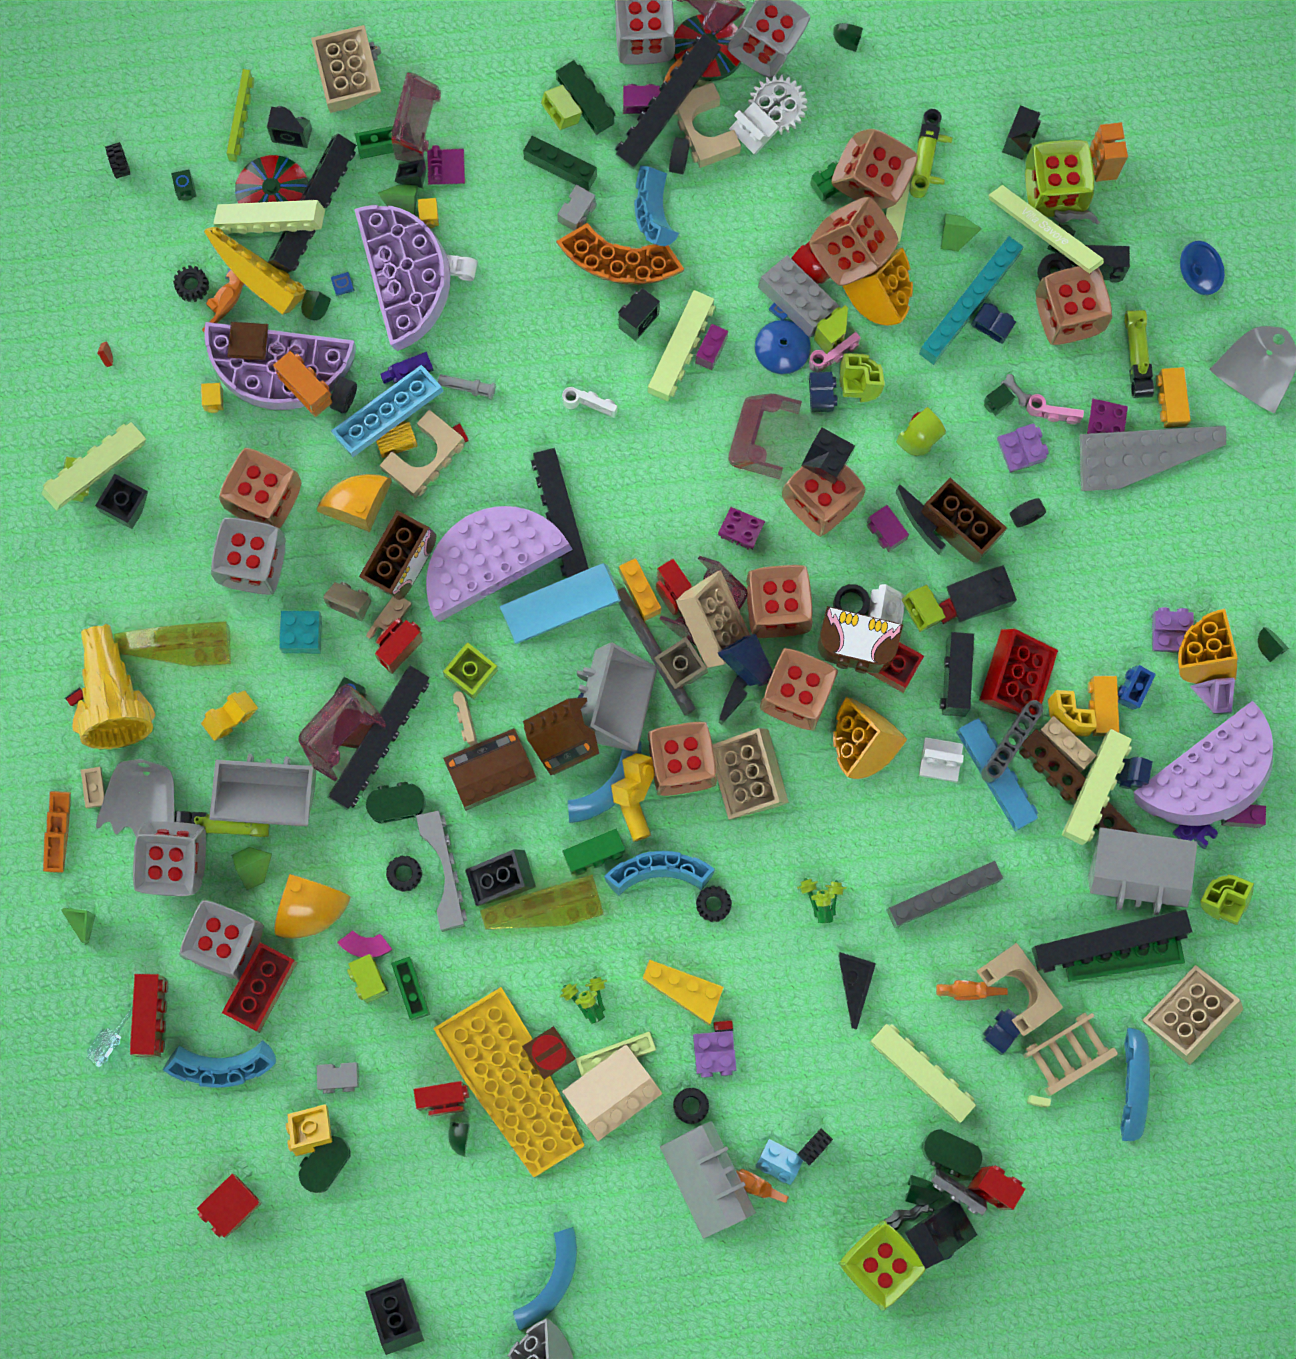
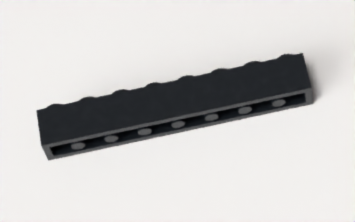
M705 34L701 38L699 36L696 37L692 43L693 49L690 53L686 51L681 58L682 64L679 68L675 66L670 73L671 79L668 83L664 81L659 88L660 94L657 98L654 96L648 103L649 109L646 113L643 111L637 118L639 122L636 127L632 126L626 134L628 137L625 142L621 141L615 149L617 151L616 157L632 169L636 167L721 51V46Z
M339 133L332 136L299 201L318 200L323 208H327L332 201L330 196L333 192H336L340 185L338 182L340 177H343L347 172L348 167L346 165L348 161H351L356 154L354 150L357 145ZM316 230L283 231L268 263L287 273L295 271L300 263L298 261L300 255H303L307 250L308 246L306 243L308 239H312Z
M551 448L533 453V460L530 461L533 471L537 470L538 477L535 478L538 489L542 488L543 495H540L542 505L547 506L548 512L545 513L546 519L560 530L573 549L558 557V559H562L563 563L560 566L562 576L568 578L588 570L587 560L556 450Z
M411 665L406 669L329 793L328 799L346 810L350 807L354 808L359 800L356 796L360 790L364 791L368 786L369 781L367 779L369 775H374L380 765L377 762L381 757L384 759L390 750L387 746L390 741L394 742L400 732L397 730L400 725L404 726L410 716L407 714L411 708L413 710L416 708L420 701L418 699L421 692L425 693L430 685L427 682L430 677Z
M1185 909L1036 945L1031 949L1037 970H1043L1044 973L1055 971V967L1061 965L1063 969L1075 966L1074 962L1081 961L1082 964L1093 962L1094 957L1100 956L1101 959L1112 957V953L1119 952L1122 955L1130 953L1131 949L1136 947L1139 950L1150 948V944L1156 942L1159 946L1169 943V939L1176 938V941L1184 940L1193 931Z

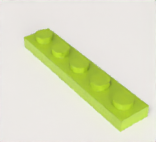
M247 69L242 70L226 152L229 161L234 162L237 161V156L241 154L240 140L244 138L245 128H243V125L248 119V111L246 109L247 105L251 103L250 88L254 87V77H252L250 70Z

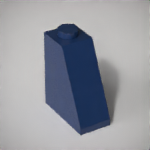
M756 634L744 636L717 652L719 657L749 686L758 684L760 687L769 682L768 679L771 678L773 671Z

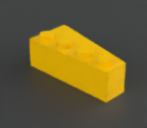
M649 960L643 976L644 982L710 1026L724 988L723 986Z

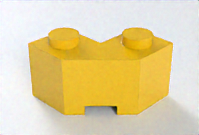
M245 690L230 694L227 697L228 701L223 707L216 710L213 708L205 713V718L201 725L214 741L233 732V727L237 726L240 722L245 723L258 709Z
M1056 690L1048 699L1050 718L1054 716L1075 736L1088 737L1097 728L1095 710L1076 709L1074 691Z
M635 753L622 760L625 778L611 785L614 803L632 807L645 799L655 773L652 757Z

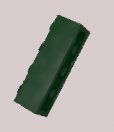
M575 60L556 70V80L565 87L575 103L580 106L581 115L596 135L614 125L615 112L611 107H607L603 95L600 92L597 93L593 81L590 78L587 79L585 71L580 64L577 65Z
M531 136L523 150L524 160L587 191L590 190L597 177L596 166L534 136Z

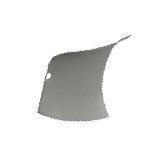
M1272 326L1256 327L1240 337L1209 370L1241 395L1264 409L1275 413L1296 371V345L1290 333L1284 328ZM1274 335H1283L1284 343L1281 345L1274 343ZM1269 350V351H1271L1273 354H1272V355H1268V354L1266 353V351Z

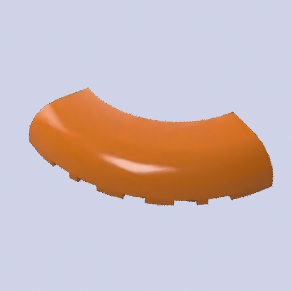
M588 223L556 241L564 254L581 269L603 280L630 285L650 284L669 279L684 271L683 266L669 245L659 246L652 244L642 248H631L615 243L611 244L597 234Z

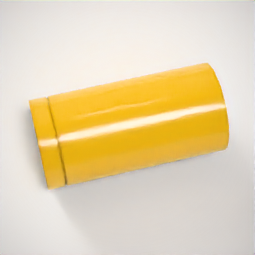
M640 803L632 807L620 805L633 842L651 836Z

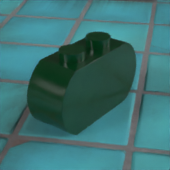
M408 782L397 783V786L390 788L389 785L377 787L378 790H374L369 794L366 801L367 812L379 824L415 818L423 813L426 805L421 789L415 784H408Z
M942 1129L928 1133L922 1142L923 1155L927 1160L931 1161L930 1165L941 1169V1167L949 1169L948 1173L955 1177L971 1175L981 1166L982 1153L977 1145Z
M332 1136L331 1143L316 1146L315 1151L311 1153L309 1158L306 1156L299 1165L301 1167L299 1171L301 1185L306 1190L314 1193L327 1191L351 1157L348 1143L340 1137Z

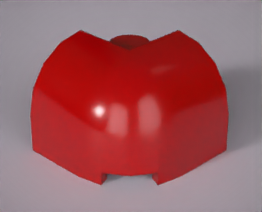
M810 241L802 245L792 256L791 259L816 284H822L830 278L815 257L810 247Z

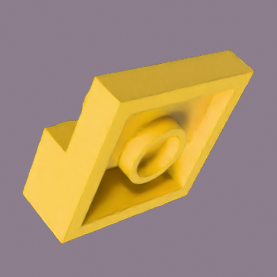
M326 1104L287 1114L288 1123H286V1130L288 1135H290V1140L287 1143L289 1151H293L295 1156L314 1152L316 1146L332 1142L329 1111Z

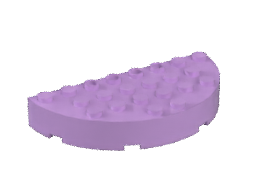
M370 205L360 207L354 210L389 342L395 350L399 351L422 338L441 315L450 289L448 258L437 236L423 221L410 212L393 206Z
M205 322V344L216 374L233 394L243 401L261 408L290 410L304 407L296 396L279 380L273 367L289 351L294 355L298 354L304 360L303 364L306 368L311 367L317 374L316 378L319 381L323 380L328 385L330 392L334 390L339 379L347 375L355 357L356 345L353 340L268 330L265 360L227 358L231 325Z
M499 506L486 508L470 514L450 528L438 543L431 557L427 571L426 590L432 614L438 622H441L573 549L553 523L533 511L519 507Z
M1251 701L1149 780V784L1143 785L1142 788L1134 791L1135 803L1153 816L1166 819L1170 823L1188 826L1209 825L1222 819L1227 820L1248 808L1262 793L1264 786L1270 778L1273 766L1272 733L1260 708Z

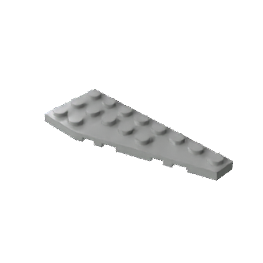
M1226 426L1079 434L1081 491L1120 489L1226 445Z

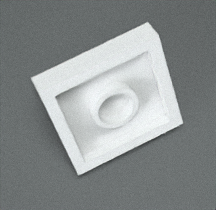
M753 102L745 112L739 110L734 115L737 120L729 130H735L738 139L756 155L781 127L756 102Z
M881 584L879 589H873L871 592L868 616L902 624L905 605L901 599L906 595L886 584Z
M925 737L919 776L957 783L959 769L964 757L962 755L963 744Z

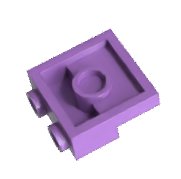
M1034 423L997 437L1009 473L1045 462L1049 451L1046 444L1042 445L1040 440L1042 438L1041 429L1035 427Z
M1166 607L1158 608V611L1152 614V651L1179 652L1184 635L1194 625V612H1189V609L1179 608L1177 612L1170 611V608Z
M733 1031L693 1034L696 1074H701V1078L713 1077V1073L721 1072V1076L733 1075L732 1071H736Z

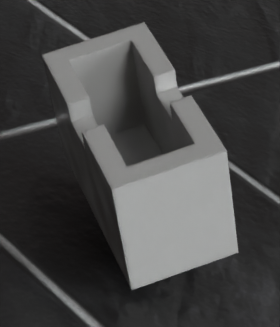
M578 185L575 186L569 195L571 199L569 204L564 203L557 214L558 222L572 230H576L586 224L587 215L589 212L592 213L597 205L595 195Z
M340 1063L341 1067L335 1068L333 1064L317 1065V1089L323 1090L324 1094L335 1093V1089H343V1092H354L355 1088H359L358 1063Z

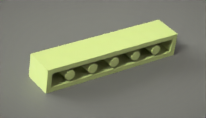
M318 200L217 205L214 225L226 235L230 233L246 234L247 232L313 231L322 228L325 209Z
M695 290L693 291L649 383V394L665 401H669L671 396H675L678 389L676 384L678 380L681 381L685 374L683 369L692 360L693 354L691 352L693 348H697L701 338L698 337L701 332H705L708 325L706 320L708 316L712 317L715 311L714 298Z
M132 422L128 425H121L116 430V434L105 437L100 446H93L87 452L88 455L84 458H77L72 463V467L69 469L67 467L58 473L59 477L55 480L51 478L43 485L44 488L41 494L56 511L144 445L146 438Z
M1112 729L1106 733L1062 836L1081 845L1092 840L1095 833L1093 827L1095 824L1098 825L1102 817L1100 811L1102 807H1106L1110 799L1107 795L1110 790L1114 789L1117 783L1115 779L1116 774H1120L1124 767L1123 758L1124 756L1127 757L1131 751V738Z
M885 1024L869 1043L953 1120L961 1123L976 1106L973 1102L975 1099L969 1093L960 1091L958 1089L959 1084L952 1078L948 1080L943 1075L945 1072L938 1065L933 1066L928 1062L930 1058L922 1051L917 1052L913 1048L915 1046L914 1043L908 1038L903 1039L899 1035L900 1031L891 1024L889 1026Z

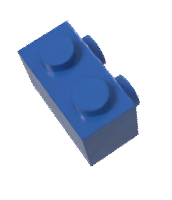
M1140 665L1129 668L1125 674L1126 681L1124 685H1121L1118 689V703L1131 710L1140 708L1156 674Z

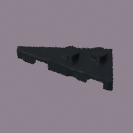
M839 952L838 957L851 1028L857 1030L876 963Z

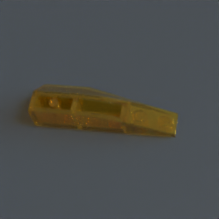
M226 621L163 626L114 634V643H118L119 653L122 655L192 667L231 664L230 627Z
M593 875L542 889L480 910L485 930L568 926L604 915Z

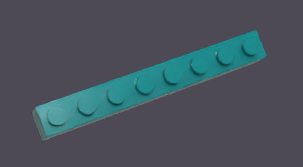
M1010 236L1007 237L922 345L919 352L920 356L933 365L937 362L1020 256L1023 245Z

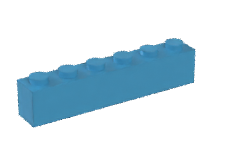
M977 718L959 728L956 733L981 774L983 767L998 744L987 733L988 727L985 722H981ZM999 753V758L1006 760V757ZM1007 766L1003 774L992 783L986 782L1016 832L1034 822L1038 818V811L1033 804L1030 805L1027 800V792L1023 787L1020 788L1017 783L1018 778L1014 771H1010ZM989 768V773L996 776L995 771Z

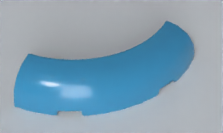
M640 165L636 181L638 197L634 200L637 225L640 232L645 234L646 240L659 246L670 245L677 239L679 233L668 225L664 215L663 193L667 173Z
M641 741L639 742L637 752L622 749L620 761L615 772L601 788L585 797L568 800L569 823L591 819L609 810L616 804L613 800L611 785L625 778L622 760L635 753L641 754Z
M654 851L636 855L632 859L619 863L604 878L609 887L618 896L630 886L656 877L680 879L696 886L702 891L713 876L715 869L698 858L682 855L679 852Z
M1127 1028L1124 1041L1126 1063H1128L1125 1086L1126 1105L1123 1108L1120 1129L1122 1141H1135L1143 1135L1146 1123L1150 1085V1058L1148 1039L1145 1034L1140 1030Z
M261 1041L256 1047L243 1054L227 1058L201 1056L179 1045L166 1062L163 1071L181 1081L186 1082L188 1080L199 1083V1086L230 1087L243 1084L246 1080L259 1077L275 1065L276 1056L270 1046L264 1041Z
M574 1227L554 1233L556 1260L552 1275L545 1288L534 1300L513 1311L519 1330L527 1328L547 1316L566 1293L576 1264L577 1245Z

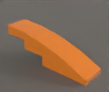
M50 792L47 831L44 834V872H64L71 792Z

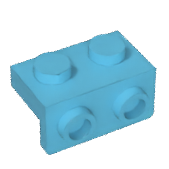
M769 1139L756 1164V1168L760 1169L763 1173L774 1176L783 1183L791 1185L797 1176L803 1160L797 1153Z

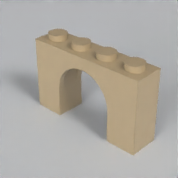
M713 82L691 90L674 113L679 119L677 123L680 131H684L686 135L684 139L690 140L691 156L694 163H698L699 168L739 154L741 151V144L735 130L715 137H706L699 134L693 127L692 122L698 114L720 106V96Z
M431 410L426 412L417 425L423 433L437 444L435 459L424 467H413L391 452L380 464L381 470L414 498L424 494L427 490V485L438 478L440 475L439 471L443 467L446 468L451 463V458L454 454L460 453L465 446L464 438Z
M1017 943L977 970L988 987L1005 976L1015 977L1025 985L1029 993V1005L1025 1011L1012 1019L1023 1036L1036 1029L1063 1008L1058 998L1055 997L1047 983Z

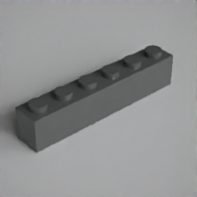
M993 861L889 907L886 911L894 928H897L998 883L1003 879V876L996 862Z

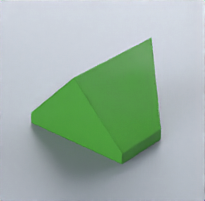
M399 184L378 192L387 207L401 208L415 215L418 186Z
M945 214L941 249L959 252L982 228L964 216Z
M248 847L231 855L235 869L246 890L265 883L272 853Z
M63 908L61 910L80 941L85 945L89 943L95 915L87 910Z

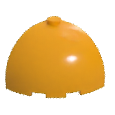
M904 249L894 250L886 263L870 275L843 285L854 307L865 318L874 323L887 326L899 324L904 320L910 306L908 303L909 297H912L913 282L909 280L908 271L911 268Z
M362 474L347 478L333 486L323 496L317 506V512L370 532L392 480L389 477L376 474Z
M1221 609L1203 616L1202 620L1192 625L1184 635L1178 654L1179 674L1183 680L1194 684L1223 678H1234L1236 680L1238 657L1226 610Z
M846 697L836 717L838 720L836 732L833 731V746L836 748L838 755L836 759L847 777L853 779L866 778L877 773L890 763L907 741V738L886 718L865 704Z
M289 874L277 912L275 935L290 939L316 935L329 928L330 925L341 917L351 897L326 885Z

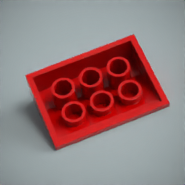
M1015 628L1002 629L979 701L1018 715L1030 701L1035 700L1042 704L1058 650ZM1029 708V712L1035 715V710Z

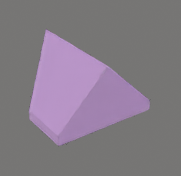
M1234 678L1214 679L1190 686L1213 713L1232 712Z

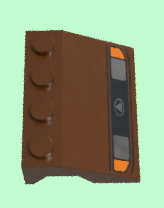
M587 697L568 698L523 721L527 740L550 775L560 773L600 754L595 731L586 726L583 721L581 708L586 704Z
M514 728L443 758L465 811L537 781Z

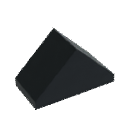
M420 159L399 164L395 182L423 188L427 172L425 161Z

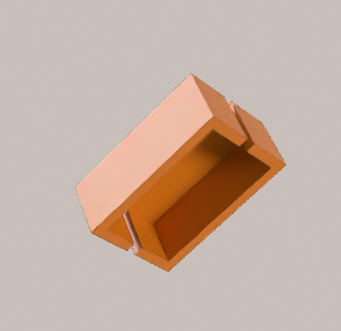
M1122 122L1102 124L1097 132H1095V137L1091 141L1090 146L1095 182L1118 179L1128 158L1126 142H1115L1125 138Z
M289 351L273 365L277 377L312 415L317 417L332 404L330 388L323 380L319 381L316 378L317 374L311 367L306 368L303 364L304 360L298 354L294 355Z

